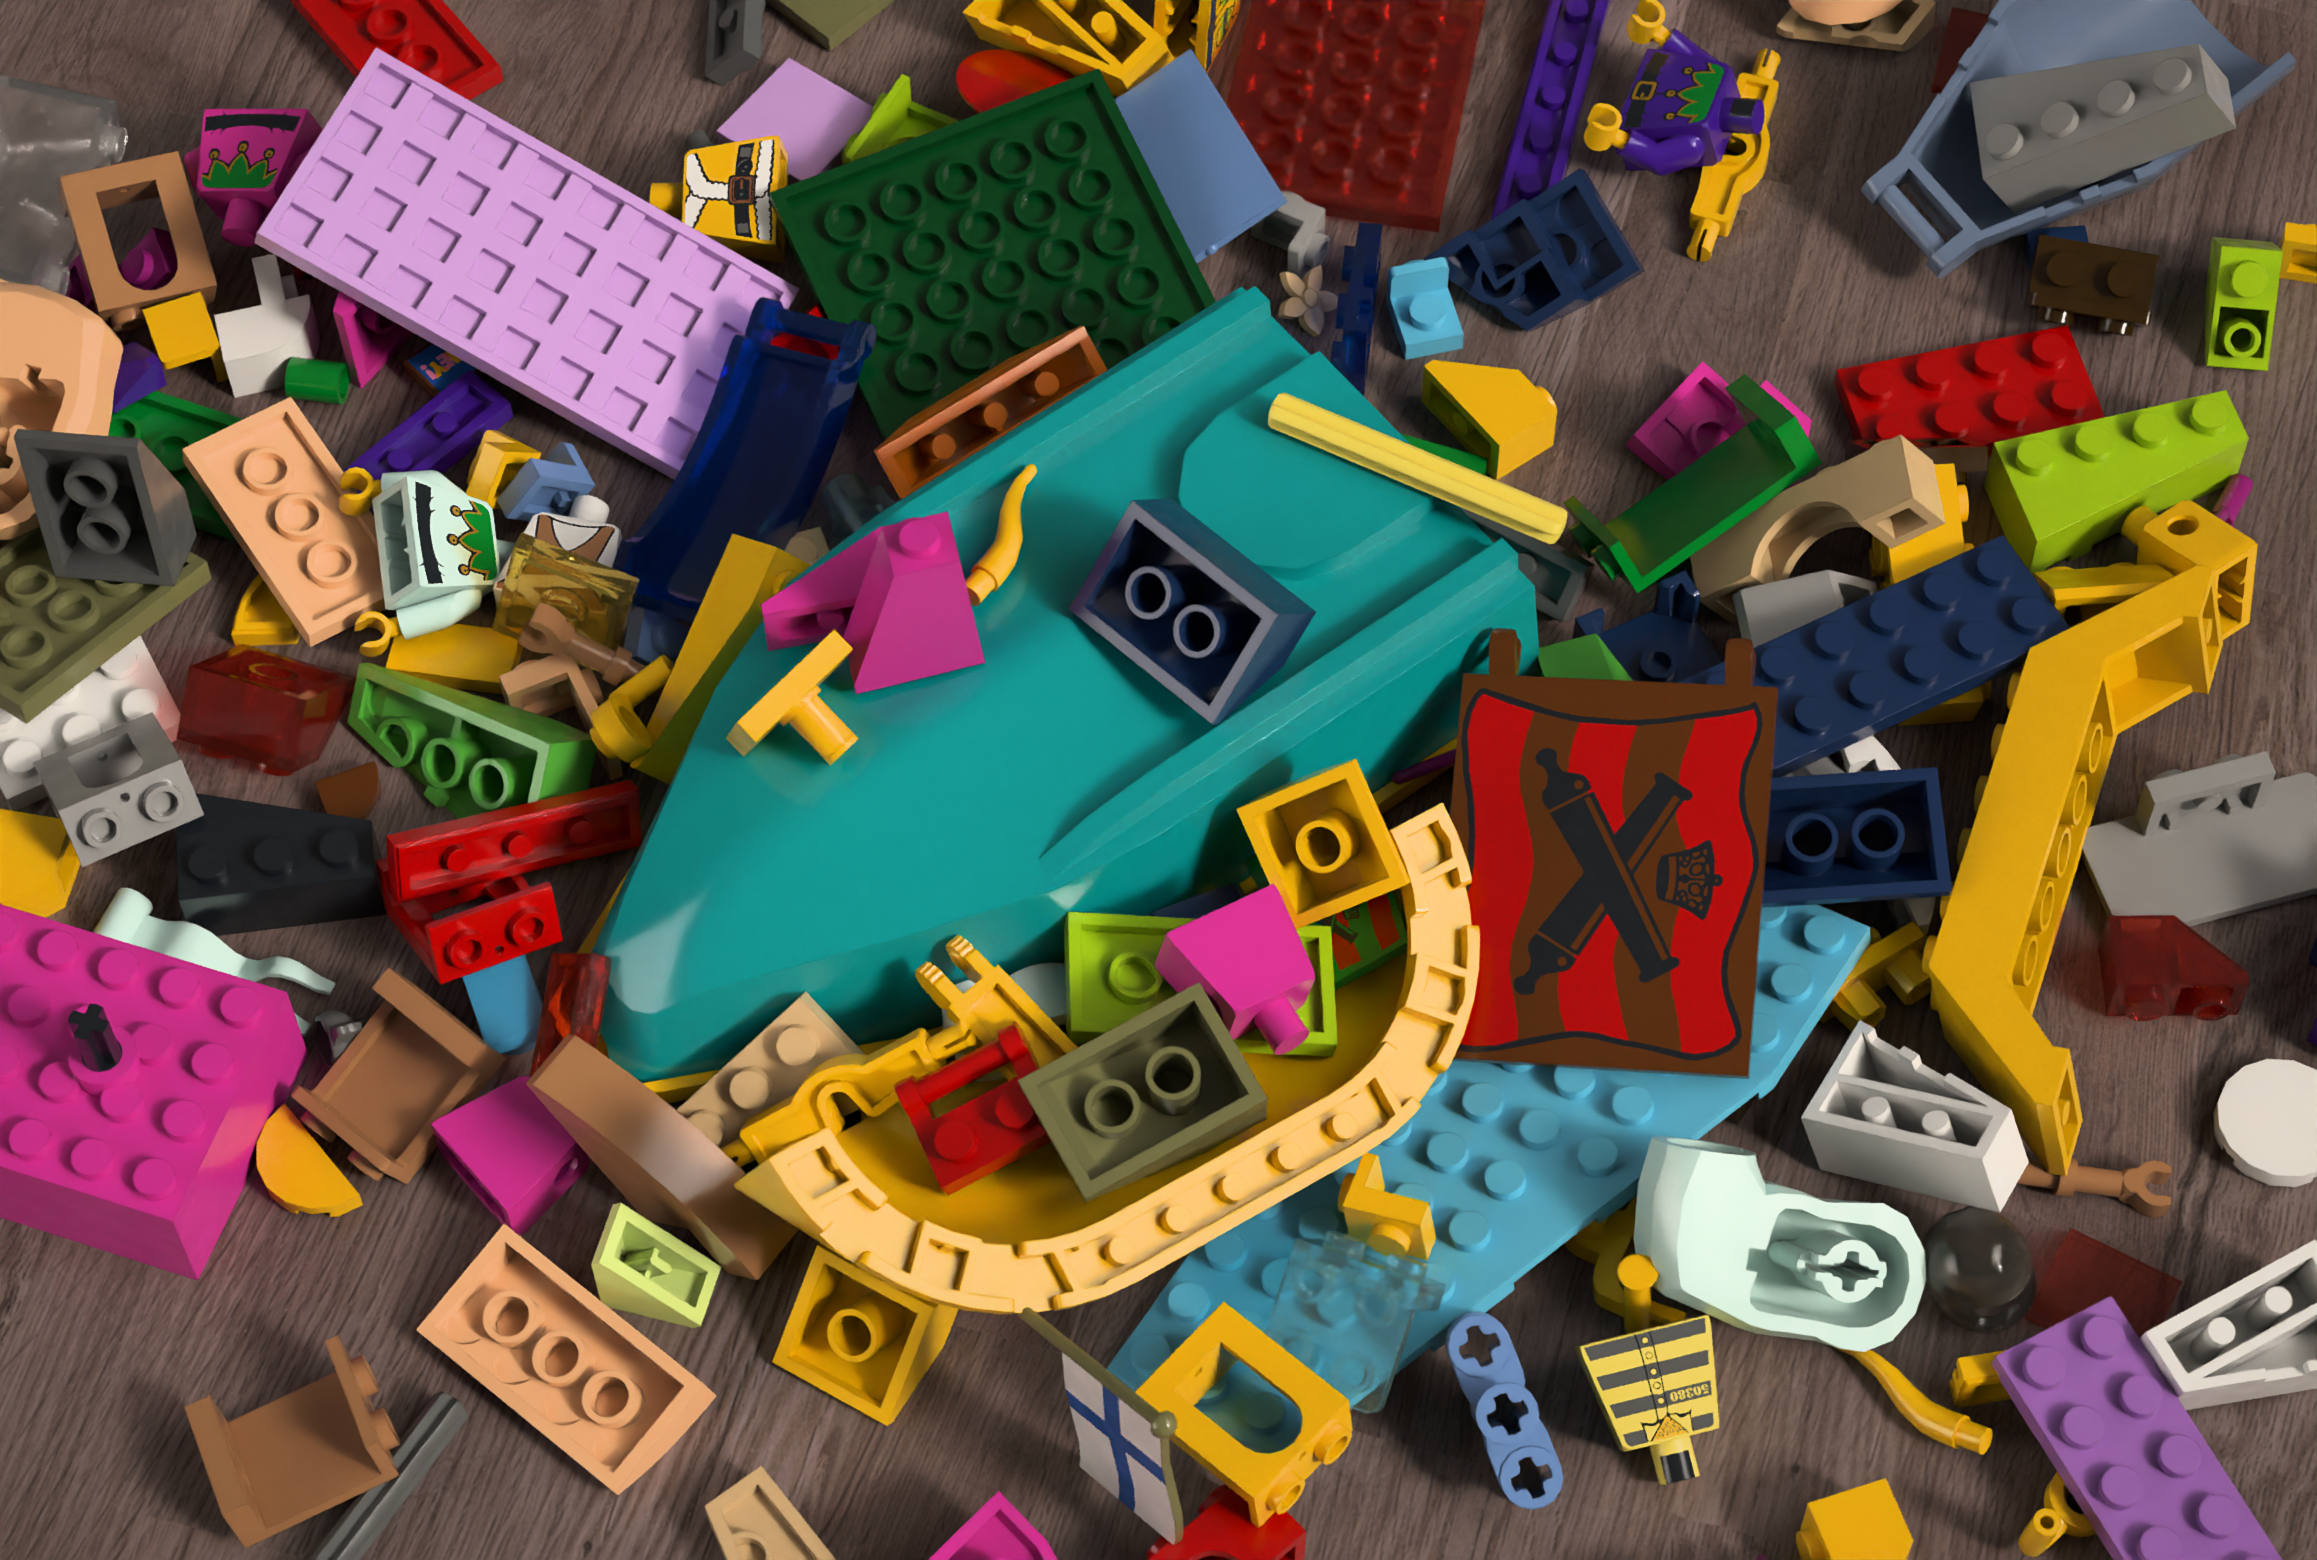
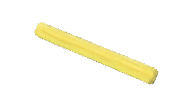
M1279 393L1271 404L1268 413V425L1272 429L1547 544H1555L1564 531L1567 523V511L1562 507L1290 394Z

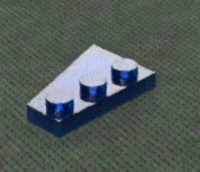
M1359 222L1356 245H1345L1342 281L1350 282L1348 293H1339L1336 329H1343L1342 342L1333 341L1330 362L1365 397L1381 265L1383 224Z

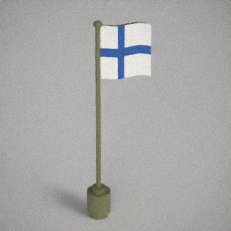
M843 1127L841 1132L847 1130L848 1127ZM1025 1307L1022 1313H1015L1062 1352L1065 1390L1079 1440V1467L1173 1546L1179 1543L1184 1534L1183 1514L1170 1463L1169 1437L1177 1429V1420L1174 1414L1170 1411H1163L1161 1413L1031 1308Z

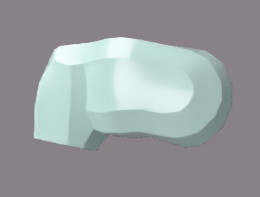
M1655 1136L1651 1138L1638 1182L1634 1245L1636 1254L1647 1255L1651 1258L1654 1268L1659 1272L1658 1278L1652 1287L1664 1296L1749 1332L1816 1341L1839 1349L1860 1352L1868 1351L1892 1341L1916 1314L1926 1283L1925 1250L1907 1216L1884 1203L1815 1198L1802 1191L1763 1180L1757 1164L1756 1153L1740 1147L1675 1137Z

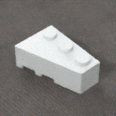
M1859 1020L1801 1116L1820 1170L1994 1212H2001L2029 1163L2012 1110L1951 1073L1945 1077L1922 1064L1919 1054L1904 1046L1898 1050L1878 1038L1875 1028Z
M2316 1239L2142 1335L2140 1338L2142 1344L2185 1410L2317 1389Z

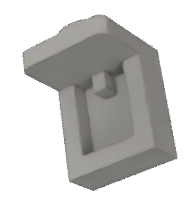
M1281 191L1288 202L1251 227V236L1288 251V272L1296 274L1303 280L1304 275L1310 268L1323 263L1330 246V236L1325 235L1326 209L1305 201L1296 193Z

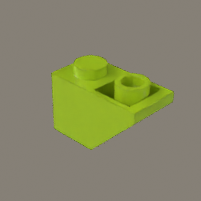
M2212 237L2205 291L2206 366L2268 371L2283 250L2273 242Z

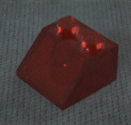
M238 645L189 666L176 739L198 745V752L208 757L232 759L237 756L256 762L255 767L260 772L274 776H291L294 772L319 760L354 691L356 676L249 645Z

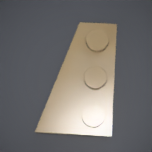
M804 992L679 1106L676 1111L706 1135L718 1148H722L740 1138L739 1132L747 1119L796 1094L805 1077L818 1065L837 1056L864 1053L807 992ZM843 1092L833 1093L842 1117L861 1109L847 1094Z

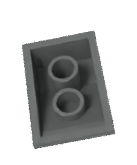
M17 429L14 441L55 576L175 586L197 533L185 489L141 439Z

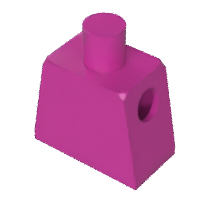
M1274 884L1166 933L1155 962V967L1177 993L1200 982L1233 1040L1259 1029L1275 1055L1285 1054L1305 1041L1309 1031L1296 1013V1010L1305 1004L1315 981V973L1280 892Z
M520 1076L431 1123L440 1155L502 1226L503 1224L507 1225L520 1237L583 1175L590 1164L587 1153L525 1084L531 1078L529 1076Z

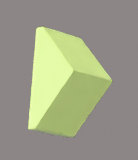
M623 1203L612 1205L591 1263L600 1301L607 1307L691 1328L702 1325L721 1270L720 1265Z

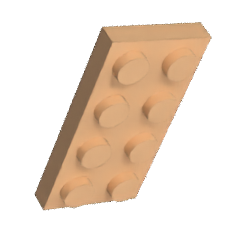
M292 397L182 449L183 463L309 647L354 626L357 619L366 612H381L385 610L374 515L370 510L358 516L346 515L340 510L339 497L348 493L358 494L355 489L343 490L340 488V478L344 472Z

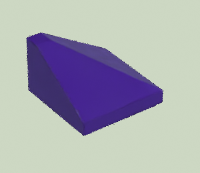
M135 341L123 347L114 387L112 409L114 414L167 385L159 358Z

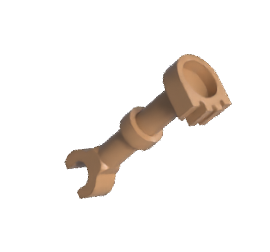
M537 604L531 620L526 622L518 640V643L532 652L551 653L554 655L565 654L602 672L601 679L614 686H617L619 681L625 683L646 667L631 659L633 652L620 646L612 650L576 632L572 624L565 620L562 613L548 604ZM665 685L650 696L659 700Z
M2028 1158L2029 1163L2017 1184L2051 1188L2053 1195L2072 1198L2074 1192L2117 1197L2123 1203L2130 1204L2138 1213L2146 1217L2157 1218L2165 1216L2171 1205V1197L2152 1194L2148 1191L2145 1184L2165 1185L2172 1173V1166L2162 1161L2152 1160L2144 1162L2138 1168H2127L2117 1171L2078 1165L2076 1158H2072L2067 1176L2050 1174L2040 1160Z

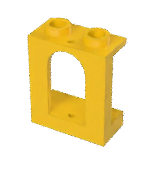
M1225 1302L1135 1391L1136 1394L1160 1413L1170 1411L1174 1414L1177 1420V1429L1169 1439L1247 1501L1251 1522L1258 1528L1274 1512L1283 1514L1289 1510L1302 1494L1305 1480L1321 1463L1329 1465L1338 1459L1347 1448L1352 1437L1353 1429L1349 1399ZM1238 1360L1292 1401L1301 1413L1303 1420L1301 1432L1294 1443L1282 1451L1270 1454L1254 1452L1243 1446L1194 1407Z

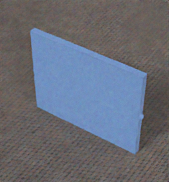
M1191 49L1125 94L1115 98V102L1196 263H1199L1209 255L1215 254L1219 248L1288 202Z

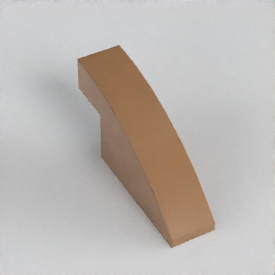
M568 1034L525 1083L640 1215L652 1222L689 1229L727 1274L758 1280L798 1231L794 1225L735 1189L734 1184L744 1177L746 1173L706 1135L633 1075L576 1035Z

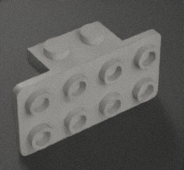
M2266 751L2245 757L2239 754H2231L2214 761L2210 766L2186 772L2173 769L2156 775L2150 781L2145 782L2134 816L2088 827L2082 846L2081 858L2117 937L2125 942H2132L2317 894V777L2311 773L2303 772L2274 780L2276 771Z

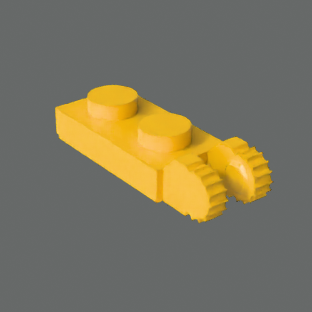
M955 936L945 946L952 962L972 982L976 983L964 994L931 962L928 963L926 961L914 971L917 982L920 983L921 987L940 1008L947 1011L946 1016L954 1024L958 1023L961 1019H965L970 1024L967 1031L973 1030L977 1039V1044L975 1045L977 1048L998 1038L997 1030L1014 1021L1018 1023L1025 1034L1040 1068L1078 1048L999 965L993 967L962 936ZM1011 1062L998 1068L1008 1081L1018 1076Z

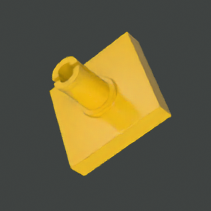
M833 630L736 722L726 736V739L745 757L779 723L783 727L789 723L831 766L859 738L821 700L818 694L822 690L818 686L841 665L853 648Z

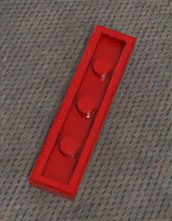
M631 780L386 835L390 893L399 903L639 847L642 845L639 789Z

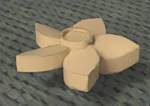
M1321 265L1306 272L1303 280L1291 272L1284 271L1279 273L1282 285L1291 298L1281 303L1278 317L1284 319L1298 317L1301 327L1313 337L1320 335L1324 325V313L1330 312L1342 304L1334 293L1326 290L1320 291L1323 280Z

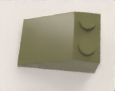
M1200 982L1018 1080V1085L1085 1202L1208 1152L1266 1120L1268 1098Z

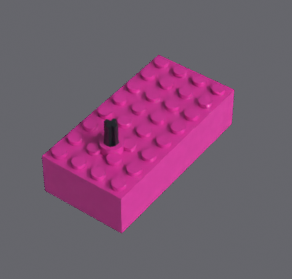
M0 904V1218L198 1280L256 1163V1143L266 1121L286 1102L309 1056L288 993Z

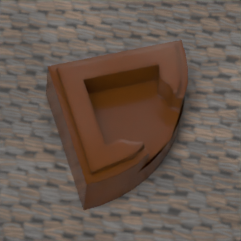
M375 761L314 782L326 814L366 819L381 795V780Z

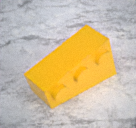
M974 0L962 12L979 39L998 47L1035 55L1070 72L1075 77L1099 68L1111 94L1117 97L1125 94L1174 60L1163 37L1122 0Z

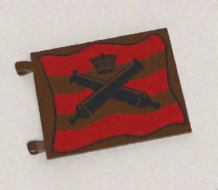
M1506 628L1492 630L1489 643V674L1463 673L1450 818L1459 835L1472 876L1471 884L1466 886L1470 904L1471 925H1477L1480 929L1479 972L1474 1003L1464 1036L1452 1061L1749 1079L1779 694L1778 687L1753 686L1756 653L1752 640L1732 638L1726 642L1725 685L1517 676L1522 645L1516 631Z

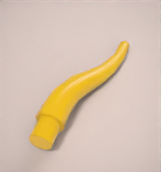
M1028 464L1015 478L1007 491L1000 509L995 540L984 556L972 567L971 575L965 580L970 602L973 606H978L990 592H996L1016 565L1023 541L1021 504L1026 486L1037 474V467L1034 464Z
M1835 1347L1837 1350L1854 1356L1877 1378L1898 1412L1921 1433L1955 1449L1963 1447L1981 1455L1987 1452L1993 1438L1991 1428L1972 1422L1969 1416L1952 1411L1931 1401L1895 1366L1872 1350L1860 1352Z

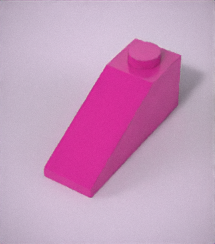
M920 517L908 518V519L902 520L901 522L918 519V518H920ZM882 527L877 528L761 604L768 651L822 642L833 630L843 638Z

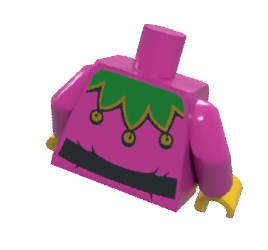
M205 109L202 121L201 144L185 155L184 166L196 195L207 203L219 219L224 220L221 236L227 242L242 247L255 245L256 234L261 222L265 221L323 130L307 109Z

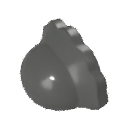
M339 1010L323 1011L314 1017L313 1031L316 1046L321 1060L328 1069H331L369 1021L367 1017L351 1019L350 1016Z

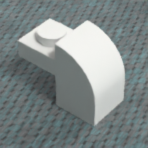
M275 254L252 258L262 305L214 315L222 356L234 398L284 386L286 368L290 358L315 359L319 349L320 334L310 295H298L293 274L281 276Z

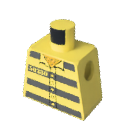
M1700 1315L1575 1346L1577 1357L1619 1450L1625 1452L1649 1446L1659 1485L1699 1476L1690 1435L1719 1428L1712 1330L1709 1315Z

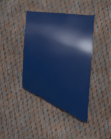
M1580 168L1532 200H1521L1477 230H1466L1422 259L1446 258L1449 267L1448 280L1466 290L1468 294L1482 303L1496 309L1504 317L1529 332L1592 303L1645 271L1587 172Z

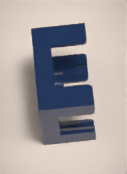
M1686 571L1664 579L1657 585L1653 611L1603 632L1605 612L1602 608L1575 618L1573 639L1597 633L1633 681L1678 683L1724 662L1697 623L1700 593Z

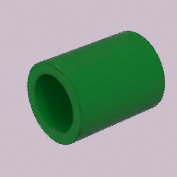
M291 357L285 374L286 397H292L295 400L343 405L348 395L350 381L347 363Z

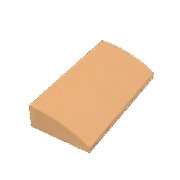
M503 1224L416 1329L617 1495L622 1493L650 1469L681 1438L717 1396L694 1375L505 1224Z

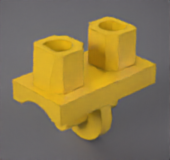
M1914 921L1881 939L1880 934L1874 927H1870L1871 943L1821 1016L1820 1021L1822 1023L1836 1016L1851 1032H1853L1859 1020L1871 1027H1875L1884 1018L1887 1007L1875 992L1886 985H1889L1904 1005H1912L1931 992L1930 975H1925L1922 970L1923 955L1921 954L1925 935Z

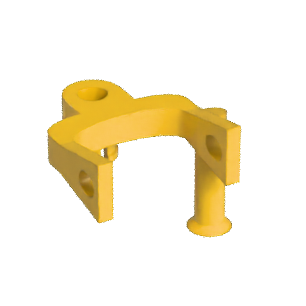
M1637 1196L1632 1199L1624 1211L1618 1209L1599 1225L1594 1220L1564 1243L1567 1250L1575 1256L1595 1264L1593 1274L1594 1300L1601 1308L1623 1317L1624 1328L1627 1333L1687 1319V1312L1651 1301L1652 1285L1656 1282L1659 1272L1654 1268L1649 1256L1643 1254L1630 1255L1635 1247L1634 1228ZM1620 1281L1624 1285V1290L1620 1286Z

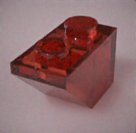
M2175 915L2108 916L2098 946L2106 1016H2127L2135 1021H2151L2162 1016H2194L2199 1020L2213 1021L2225 1018L2228 1015H2238L2250 984L2248 972Z

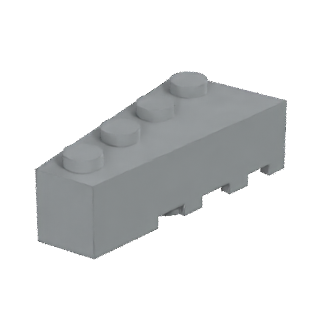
M2199 43L1969 82L1983 180L2013 213L2236 129L2228 79Z

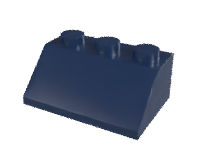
M1173 499L1131 501L1069 608L1071 612L1212 725L1221 723L1284 666L1316 613L1310 606Z
M1937 767L1772 778L1762 908L1951 896L1952 886Z

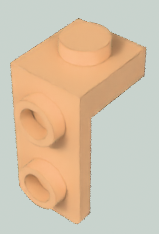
M553 654L541 660L525 661L516 666L512 671L499 676L506 705L545 717L575 706L587 733L590 735L589 730L594 726L591 712L598 707L597 704L604 702L600 686L590 667L580 670L574 658L565 654ZM597 748L596 751L610 780L622 777L623 772L620 758L617 757L614 760H610Z

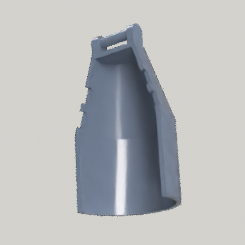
M1999 0L1988 16L1986 25L1972 46L1967 48L1959 60L1954 74L1942 92L1937 94L1899 154L1871 176L1862 186L1861 192L1872 205L1880 203L1928 257L1929 260L1926 265L1940 279L1951 273L1979 250L2148 188L2206 141L2204 140L2013 213L1983 180L1969 82L2199 43L2227 77L2234 117H2236L2294 70L2296 59L2287 52L2271 66L2258 63L2229 42L2203 16L2191 0ZM1904 183H1906L1908 189L1929 218L1950 239L1947 243L1898 189Z

